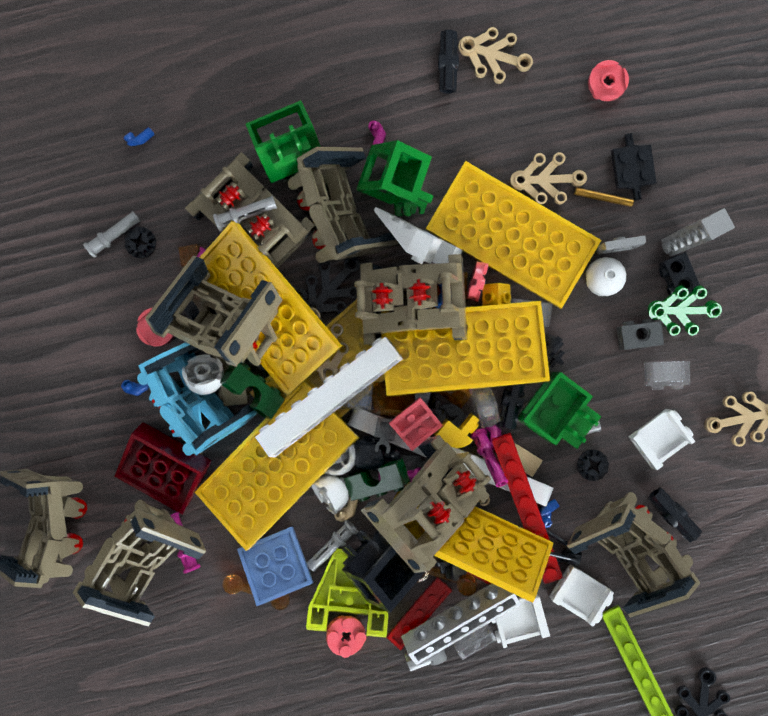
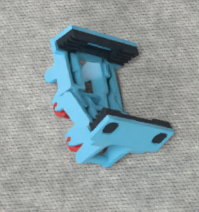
M185 342L138 365L141 373L137 376V380L141 385L148 383L151 390L149 400L153 402L155 407L160 408L161 416L170 425L169 430L173 433L172 436L182 438L186 442L183 446V452L190 456L193 453L198 455L249 422L257 412L250 408V404H248L234 415L227 406H224V403L215 393L199 395L189 390L182 377V368L188 365V361L196 356L194 352L200 349ZM178 371L184 388L181 389L169 373ZM201 412L211 422L206 430L202 424Z

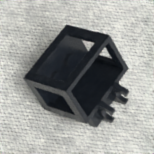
M361 530L355 535L361 542V546L356 551L349 544L342 549L348 557L343 562L345 567L342 571L368 603L391 613L425 572L414 573L378 530L373 536L367 535Z

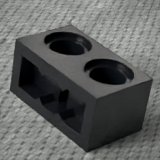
M686 252L659 263V273L667 283L666 290L669 295L678 287L680 281L685 284L689 294L693 292L696 286L700 285ZM672 263L677 265L676 273L671 270Z

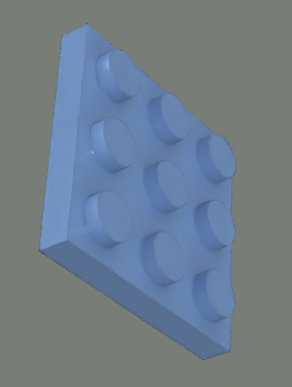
M293 527L258 540L247 551L243 547L237 549L256 606L314 583Z

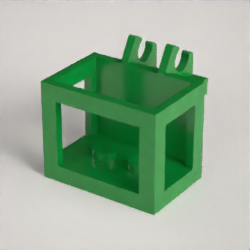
M301 100L245 124L271 183L299 172L297 158L315 147H321L312 122ZM293 113H298L303 126L294 129L293 125H290L289 132L277 137L271 133L269 134L271 139L262 142L257 131L258 128Z
M398 140L371 145L356 190L389 205L394 204L395 216L397 217L402 216V207L404 216L415 214L417 206L419 214H423L427 204L431 203L433 195L421 190L432 156ZM379 157L386 160L381 180L369 181L376 158Z
M551 372L549 374L550 381L542 383L519 414L517 420L553 445L557 446L560 440L564 439L574 448L578 449L582 443L586 442L585 436L591 428L598 426V421L602 416L587 406L593 397L591 394L563 373Z

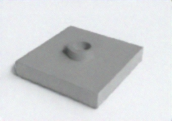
M625 236L617 237L613 241L604 242L599 245L596 253L601 255L635 249L644 245L646 238L645 236L625 238Z

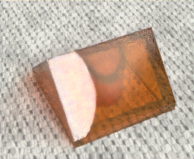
M375 382L371 413L398 416L415 402L414 394L387 396L386 383Z

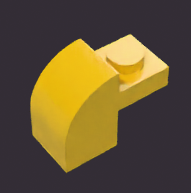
M470 413L459 428L445 419L442 423L443 426L434 435H440L453 448L465 447L473 441L467 435L469 433L472 434L478 428L479 419Z

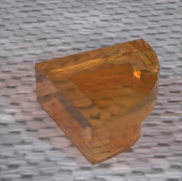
M198 244L178 247L181 267H185L193 255H198Z

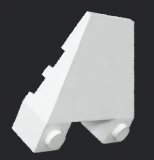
M377 207L374 209L375 213L403 249L413 255L411 259L420 264H423V262L430 264L431 262L435 264L449 263L448 255L461 254L463 251Z

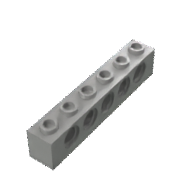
M723 208L661 240L663 243L662 248L671 257L711 241L732 230L735 226L726 209Z
M490 584L439 615L427 620L420 626L402 635L401 638L408 655L418 665L518 607L521 603L515 594Z

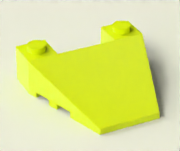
M337 549L332 554L308 607L306 629L327 632L329 611L368 615L366 636L386 638L388 612L366 601L342 571L345 567L343 562L348 557L342 549Z

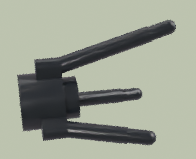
M546 529L550 537L567 547V541ZM565 548L562 554L551 552L550 556L561 558L557 559L559 564L578 566L581 562L582 552L574 554L569 548Z

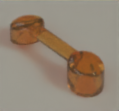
M431 568L416 583L425 581L428 575L452 581V579H446L445 573H440L439 569ZM467 573L460 576L458 581H452L457 583V589L463 595L471 596L476 592L477 582L471 574Z
M237 574L228 575L223 580V589L228 594H237L240 591L252 594L250 586L245 584L241 576ZM289 594L270 601L272 607L276 610H283L288 607L290 603Z

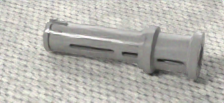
M273 196L238 209L231 207L227 212L218 215L215 213L213 218L219 232H221L231 221L240 224L242 220L276 209L277 206Z
M132 211L107 231L97 233V237L89 243L85 242L83 245L89 254L96 258L97 254L104 248L111 247L112 241L141 221Z
M345 520L344 525L337 532L334 531L332 533V538L306 562L310 570L315 572L340 546H345L347 544L346 541L358 533L357 528L349 520Z

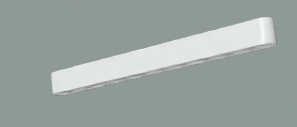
M355 406L348 425L374 436L377 418L381 416ZM397 433L395 434L394 441L388 440L390 443L412 451ZM418 447L412 451L426 457ZM451 447L456 452V454L466 452L459 448ZM471 454V459L485 475L491 478L489 483L495 485L484 459ZM527 477L536 503L547 506L554 488ZM508 484L499 487L510 492Z

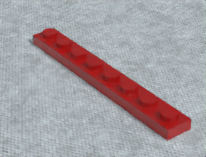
M511 432L493 438V446L503 473L508 480L507 484L524 529L550 541ZM549 556L542 577L544 584L563 579V574L556 557Z

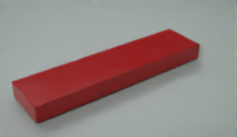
M437 576L389 631L386 638L402 650L405 645L401 636L425 623L452 592V588Z

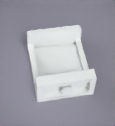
M663 410L628 436L652 469H660L663 466L662 462L685 445L695 442L692 438V431L687 426H683L680 422L682 418L675 410Z
M570 565L564 571L563 579L558 581L549 597L557 605H562L587 621L591 626H594L595 623H599L602 619V612L605 607L612 603L614 592L580 569Z
M538 594L533 603L518 597L521 605L492 621V624L496 623L498 629L494 631L497 643H502L503 648H506L509 643L541 635L542 638L550 636Z

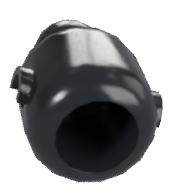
M373 436L357 439L353 444L355 448L354 467L359 470H378V468L385 464V461L392 462L400 459V446L392 445L389 454H386V447L381 445L377 453L375 452V445L380 439Z

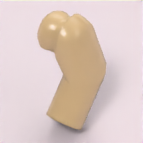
M349 496L347 506L334 514L335 519L343 522L352 518L356 512L358 499L351 501Z

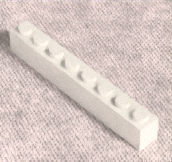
M380 337L372 343L373 347L358 353L355 357L356 360L352 363L344 364L339 369L340 372L338 374L327 377L323 381L324 384L319 388L316 387L307 393L308 397L303 401H296L292 404L290 411L279 414L273 424H268L259 430L260 434L255 438L269 457L279 455L403 360L390 340L386 337L383 339Z

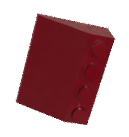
M142 422L131 433L114 477L183 515L212 460L201 454L195 455L193 453L190 456L186 455L183 452V444Z

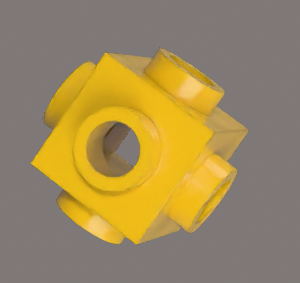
M484 284L482 306L510 304V284Z

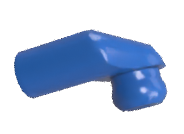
M149 127L136 137L132 132H129L124 136V140L129 146L142 145L154 136V132Z
M125 380L122 382L121 388L127 394L139 396L149 389L148 383L141 385L140 383Z

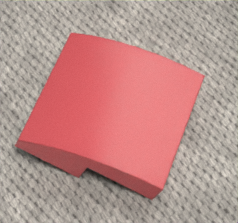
M418 398L389 422L390 426L412 451L443 426L421 398Z

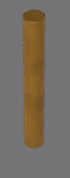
M578 187L574 191V195L629 207H632L634 199Z

